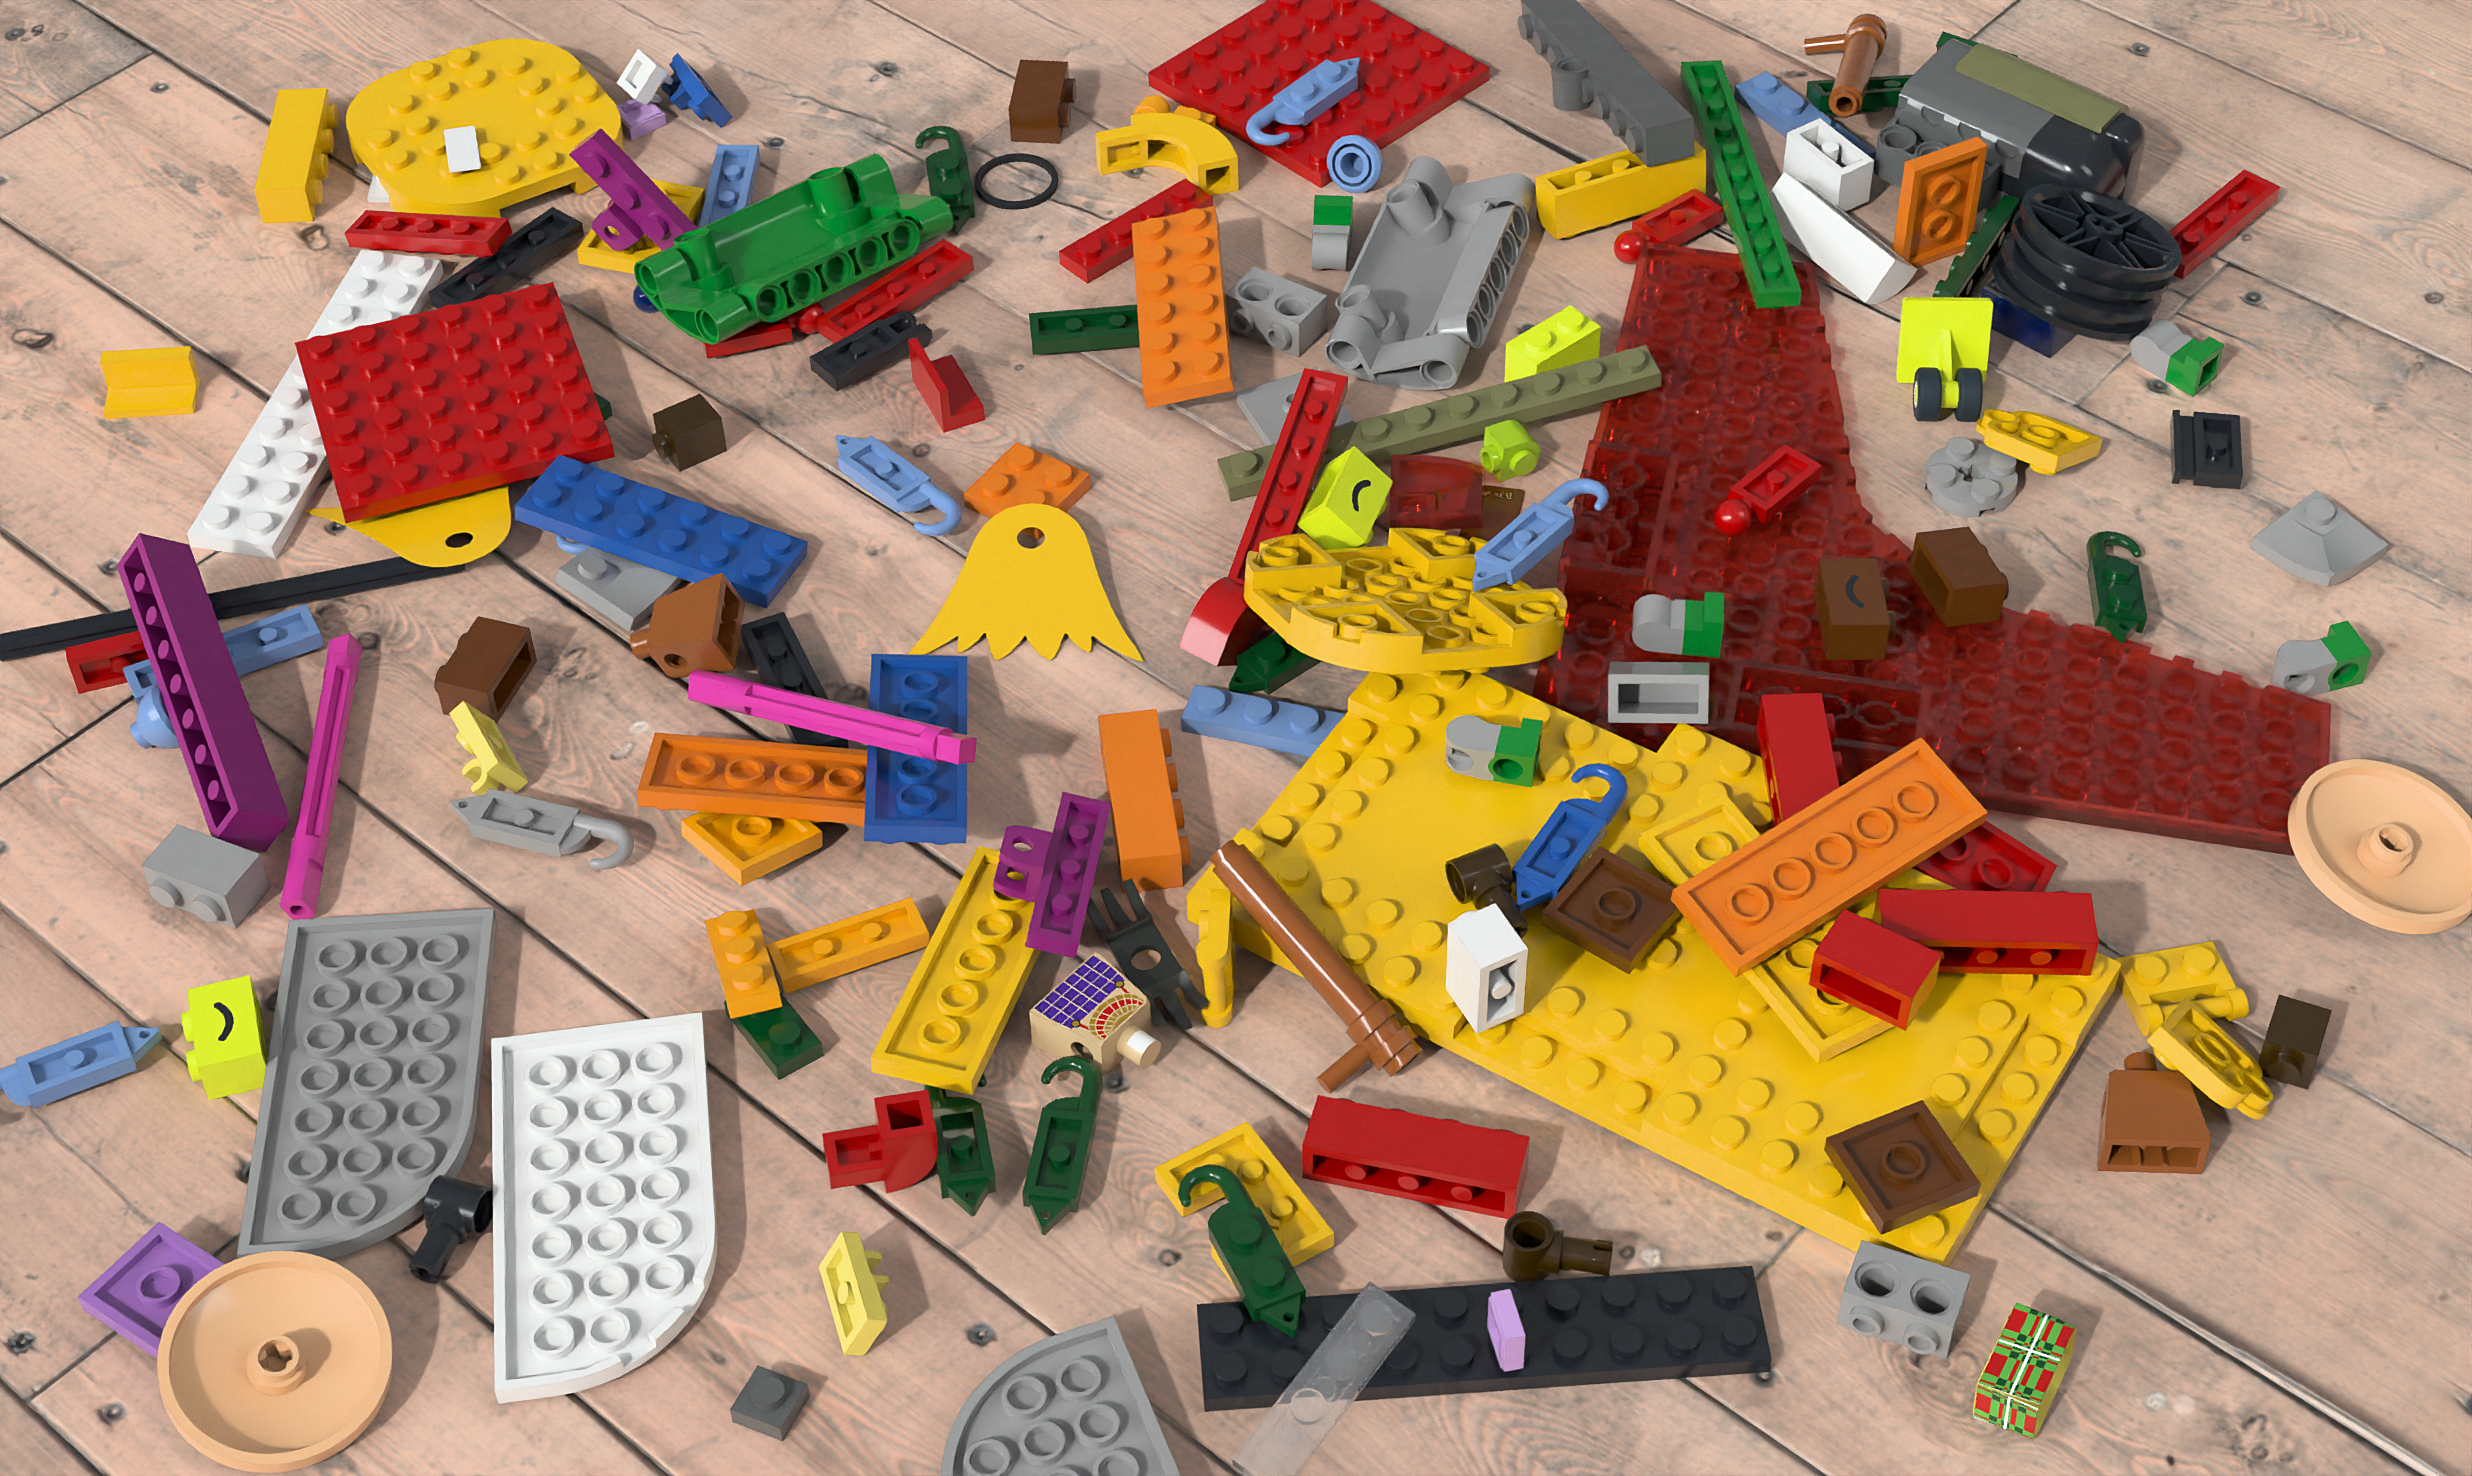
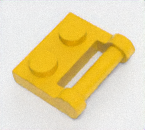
M1210 889L1209 910H1200L1199 912L1200 942L1196 947L1197 963L1202 968L1205 998L1208 1001V1005L1201 1010L1202 1021L1209 1027L1221 1028L1228 1025L1233 1017L1236 948L1232 894L1228 889Z
M2213 941L2114 959L2122 963L2117 985L2140 1032L2145 1037L2151 1036L2179 1004L2159 1006L2181 1002L2185 997L2189 1000L2214 996V998L2192 1001L2210 1019L2226 1017L2228 1021L2244 1019L2248 1016L2249 1006L2245 992L2234 984Z

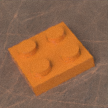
M1016 442L963 493L964 504L966 508L989 518L1007 508L1030 503L1046 504L1059 508L1066 513L1091 488L1090 473ZM1034 527L1025 528L1020 531L1038 540L1044 535L1040 529Z

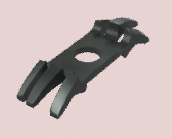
M1132 878L1124 881L1123 884L1137 919L1133 922L1123 911L1108 887L1100 891L1116 930L1112 931L1090 897L1086 912L1102 943L1107 945L1126 978L1149 1000L1152 1024L1157 1028L1167 1026L1163 1015L1153 1000L1159 997L1164 1012L1180 1029L1186 1031L1193 1028L1174 989L1180 987L1185 1001L1196 1010H1202L1208 1005V1001L1195 988L1186 970L1182 969L1154 924L1152 915L1145 907ZM1143 950H1153L1161 956L1159 963L1148 970L1137 969L1131 962L1133 957Z

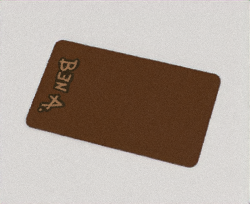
M1472 484L1459 537H1463L1468 541L1470 538L1476 537L1489 542L1520 515L1524 491L1514 488Z

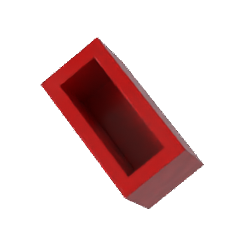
M1843 909L1814 952L1809 985L1906 1031L1935 987L1942 954L1929 949L1919 941L1910 940L1890 931L1872 919L1858 916Z

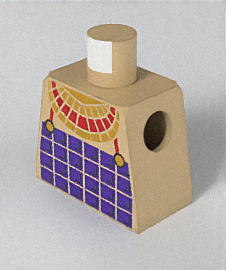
M1096 951L1029 1010L1033 1045L1059 1058L1066 1056L1087 1058L1097 1065L1102 1075H1107L1125 1057L1141 1068H1147L1155 1061L1160 1052L1161 1043L1149 1035L1152 1030L1149 1000Z

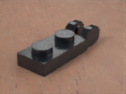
M908 310L899 311L898 314L895 313L884 320L879 319L811 355V370L834 390L839 391L908 354L909 339L917 338L924 349L931 343L933 333L924 323L917 325L916 317Z

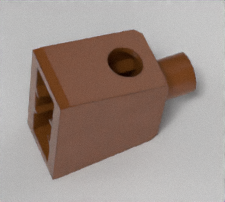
M723 573L716 574L662 596L654 603L650 628L631 633L630 646L632 652L638 659L653 657L665 674L672 678L689 676L690 673L697 669L714 673L735 670L745 602Z
M2136 1052L2128 1055L2124 1060V1070H2113L2108 1075L2101 1105L2097 1171L2202 1174L2211 1144V1136L2190 1080L2180 1071H2158L2156 1058L2150 1053Z

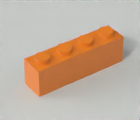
M1157 709L1098 715L1100 750L1108 801L1111 803L1110 814L1123 894L1126 893L1123 882L1131 878L1138 892L1183 887L1182 866L1191 865L1188 836H1178L1177 829L1184 828L1181 799L1172 800L1171 793L1178 792L1175 763L1166 764L1165 757H1172L1169 728H1160Z

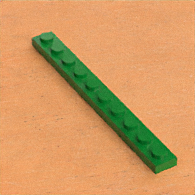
M1722 61L1681 62L1680 78L1703 148L1706 150V157L1756 308L1779 309L1786 306H1800L1802 291Z

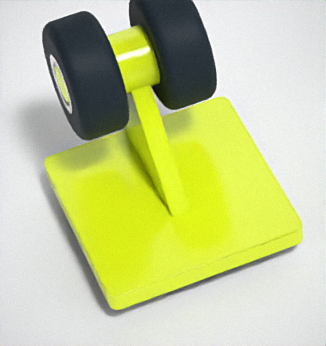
M1905 297L1902 299L1896 379L1899 383H1914L1913 411L1917 421H1936L1939 418L1941 408H1954L1955 418L1959 422H1976L1980 418L1983 383H1985L1987 375L1993 303L1990 298Z

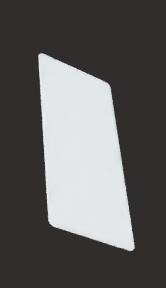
M475 126L444 130L449 172L480 169L481 163Z

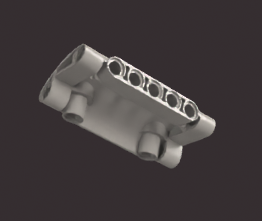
M1428 156L1415 158L1411 162L1402 183L1394 186L1385 195V201L1341 294L1336 299L1335 305L1340 315L1325 345L1324 353L1328 361L1335 367L1353 376L1375 384L1410 391H1433L1452 387L1457 382L1470 349L1480 348L1483 345L1529 237L1530 231L1527 215L1536 196V187L1532 180L1525 175L1513 173L1453 186L1445 168L1439 161Z

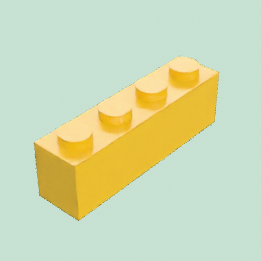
M327 88L278 90L254 189L263 223L313 222L316 206L323 202L322 179L328 178L329 166L327 156L334 152L333 129H338L340 123L337 104H331Z
M1694 140V156L1647 167L1635 154L1626 149L1535 177L1537 221L1555 240L1571 238L1577 235V233L1590 229L1607 227L1617 221L1636 215H1646L1694 188L1702 194H1706V150Z

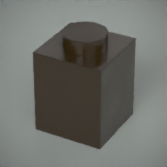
M697 394L653 414L656 433L652 434L653 445L662 459L668 458L679 472L727 451L722 417L701 394Z
M2279 994L2258 1060L2263 1076L2280 1083L2291 1084L2308 1090L2332 1010Z

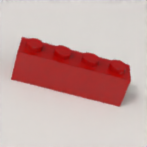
M1822 693L1761 695L1756 730L1774 828L1839 788L1843 770L1840 751L1832 750L1831 743H1834L1835 721L1833 713H1825Z
M1908 888L1878 889L1872 919L1880 926L1910 940L1919 941L1929 949L1942 954L1938 973L2090 976L2099 945L2091 893H2070L2067 891L2017 892L2014 890L1964 891L1961 889L1911 890Z
M1318 1095L1302 1144V1178L1509 1219L1517 1213L1528 1170L1530 1136L1515 1134L1506 1129H1490L1464 1124L1454 1119H1438L1408 1113L1398 1108L1387 1109L1356 1103L1347 1098L1336 1099Z

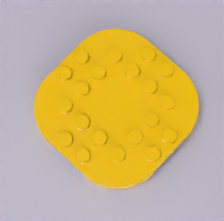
M531 39L491 40L465 48L453 49L448 54L427 61L415 62L409 67L387 74L370 83L355 96L346 113V126L353 157L358 165L364 163L375 178L377 175L380 184L388 193L391 208L395 212L501 218L499 209L566 185H570L577 195L597 187L598 184L583 171L569 154L577 144L600 127L625 151L621 117L614 101L572 54L553 44ZM475 126L481 168L450 173L444 130Z
M1390 528L1388 546L1323 550L1305 533L1285 535L1261 542L1259 554L1258 552L1249 551L1246 559L1243 595L1249 607L1284 638L1288 644L1300 652L1330 664L1356 670L1380 673H1419L1425 676L1437 677L1444 675L1445 671L1463 669L1472 673H1485L1490 670V667L1521 665L1539 661L1553 655L1562 646L1567 612V600L1558 588L1532 589L1521 579L1513 585L1503 582L1474 591L1472 583L1476 568L1474 554L1487 544L1488 541L1472 537L1468 541L1463 537L1447 535L1448 531Z

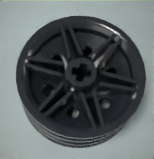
M2042 184L2029 189L2025 193L2020 209L2012 221L2011 231L2007 233L2002 243L2001 251L1996 256L1992 268L1994 278L2000 288L2019 306L2045 322L2089 338L2107 341L2132 340L2149 327L2152 317L2161 303V295L2167 290L2172 280V275L2176 272L2181 262L2182 255L2180 247L2173 236L2157 221L2137 208L2112 196L2084 187L2067 184Z

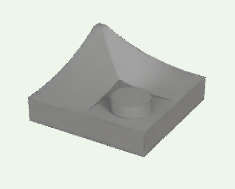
M2315 490L2253 537L2250 548L2284 571L2303 580L2328 587L2352 578L2384 557L2388 544L2319 491Z
M590 546L558 569L555 583L630 632L653 612L656 600L672 593L683 579Z

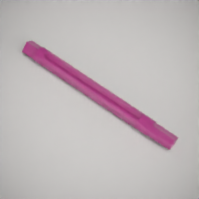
M351 633L329 641L323 673L324 680L294 840L291 844L280 907L292 920L312 919L316 914L327 852L326 845L353 693L363 649Z
M702 669L694 670L689 674L688 699L693 702L944 763L947 761L955 764L975 762L977 738L955 733L949 728Z

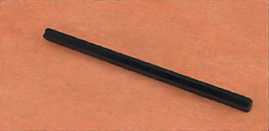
M455 545V546H450V547H451V548H458V547H460V546ZM398 556L207 594L212 603L216 618L220 620L462 573L465 571L466 564L430 567L410 562ZM129 608L0 633V661L5 662L61 651L67 647L139 631L132 609Z

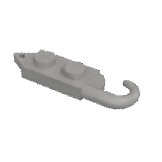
M489 788L485 795L457 799L450 802L452 811L469 827L471 837L560 858L563 855H569L581 849L591 837L615 842L618 845L615 853L609 857L590 860L589 865L594 869L605 870L615 868L623 864L631 856L634 849L633 836L625 826L614 821L580 814V810L577 808Z

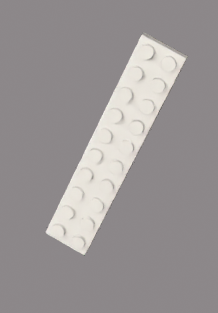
M361 250L307 339L318 335H328L350 330L361 325H371L397 319L403 315L421 313L430 298L428 292L437 286L444 274L441 260ZM298 353L189 529L187 536L191 547L277 559L328 472L330 466Z

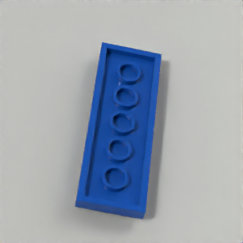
M562 455L557 456L515 505V520L693 583L723 573L744 601L766 609L807 556L808 541Z
M871 654L869 710L949 728L955 733L967 735V656ZM868 745L864 841L886 844L898 842L933 843L936 845H946L949 843L966 844L967 763L955 764L947 761L942 763Z

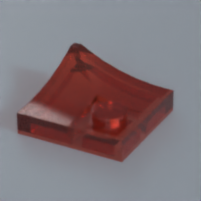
M1391 455V480L1393 484L1390 488V528L1447 530L1483 527L1486 485L1485 467L1441 456Z

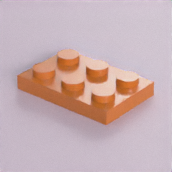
M1978 136L1905 162L1893 250L1915 268L1965 251L1968 238L1975 227L1988 147Z

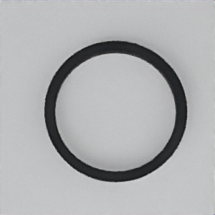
M1024 153L1006 154L993 158L983 164L975 176V189L978 196L987 204L1001 209L1019 210L1037 206L1047 201L1058 187V174L1055 167L1039 156ZM1011 162H1027L1044 168L1052 178L1051 184L1043 193L1022 201H1006L995 198L983 189L981 182L986 173L991 169Z

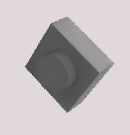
M757 1365L730 1409L733 1423L783 1441L810 1397L808 1384Z

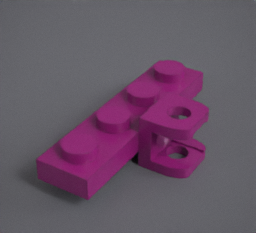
M601 127L577 144L569 155L611 198L608 207L593 221L592 229L612 250L621 251L630 247L644 233L661 250H664L674 245L673 239L675 237L698 229ZM608 226L614 227L619 232V235L611 233Z
M1062 792L1053 833L1019 825L1006 828L993 888L1006 896L1035 902L1025 947L1076 958L1111 803ZM1014 844H1027L1031 850L1019 851L1014 847ZM1010 872H1018L1025 877V879L1019 881L1013 880L1009 878L1007 874Z

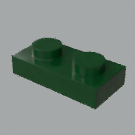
M781 992L782 1007L732 1019L730 1018L725 1000L726 1015L778 1080L824 1056L822 1042Z

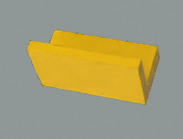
M191 346L102 351L100 366L108 387L103 411L105 419L194 414L200 376Z

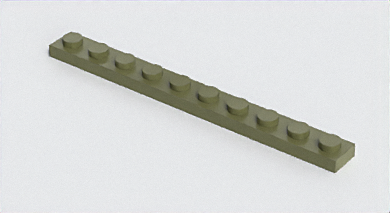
M1644 345L1336 427L1332 432L1316 479L1320 477L1326 464L1353 446L1359 449L1370 461L1377 463L1485 434V427L1506 420H1517L1520 424L1661 387V372L1647 346ZM1276 444L1217 459L1219 474L1230 501L1258 495Z

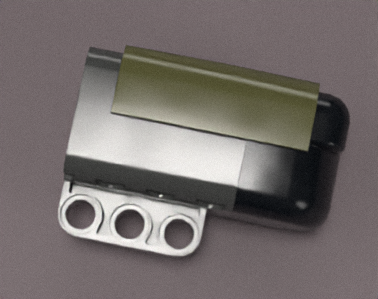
M1950 39L1902 88L1894 117L1878 134L1874 172L1879 178L1901 188L1906 161L1978 136L1988 147L1977 214L1983 209H1994L2004 194L2019 198L2020 209L2025 193L2029 189L2042 184H2067L2084 187L2112 196L2128 204L2137 184L2146 140L2145 130L2135 117L2129 115V108L2123 103L1984 43H1978L1972 47L1956 39Z

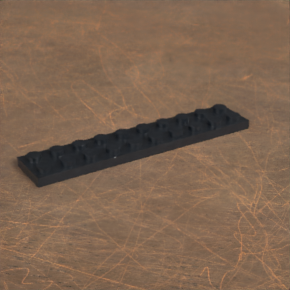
M1753 1266L1306 1297V1303L1300 1305L1296 1338L1287 1335L1263 1320L1254 1322L1243 1301L1197 1304L1204 1412L1770 1372L1772 1360ZM1510 1289L1525 1333L1524 1364L1521 1369L1504 1372L1503 1368L1500 1369L1487 1328L1488 1300L1491 1297V1292Z

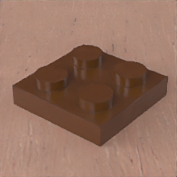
M1599 847L1542 911L1541 925L1623 972L1630 974L1680 916L1681 912L1671 901L1672 891L1675 887L1608 850Z
M1923 1100L1826 1138L1824 1151L1881 1235L1978 1196L1981 1185L1980 1181Z

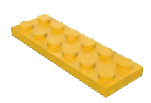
M1723 794L1639 833L1638 847L1664 879L1676 888L1761 835L1729 797ZM1832 918L1743 973L1817 1064L1894 1027V1025L1809 985L1814 952L1835 921Z
M981 846L977 847L871 1056L872 1072L973 1095L1041 952L1038 949L1025 947L1035 902L1006 896L993 888L999 862V850ZM1010 872L1007 874L1008 877L1013 880L1019 881L1025 879V877L1018 872Z

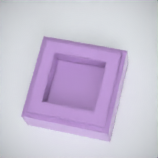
M635 99L617 105L623 133L631 140L667 125L665 113L651 100L647 106Z
M1511 1290L1491 1292V1297L1488 1300L1487 1328L1500 1369L1503 1368L1504 1372L1521 1369L1524 1364L1525 1333Z

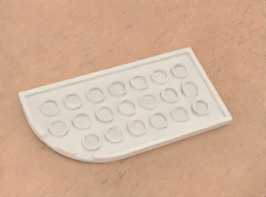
M702 1012L491 1039L495 1394L498 1404L575 1393L621 1377L659 1353L680 1333L699 1308L714 1273L718 1240L705 1025Z

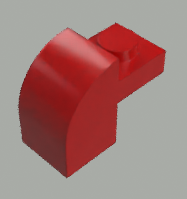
M1224 577L1213 583L1197 602L1188 620L1179 648L1217 667L1237 666V656L1246 650L1252 632L1273 631L1274 629L1246 603L1243 595L1244 585L1229 577Z
M928 1090L874 1098L876 1125L822 1133L831 1189L884 1181L887 1194L905 1189L917 1183L932 1170L936 1163L938 1149L937 1132Z

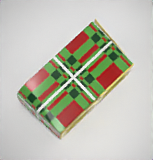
M2016 1302L1977 1382L1973 1417L2035 1440L2069 1366L2073 1354L2077 1326Z

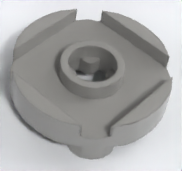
M1954 437L1947 441L1946 447L1937 450L1928 459L1923 484L1925 490L1928 487L1932 492L1931 500L1934 504L1948 513L1969 518L1980 517L1981 510L1995 508V514L2006 509L2014 499L2018 481L2016 472L2017 461L2016 458L1992 449L1989 446L1973 443L1965 437ZM1967 477L1974 478L1971 482L1963 480Z

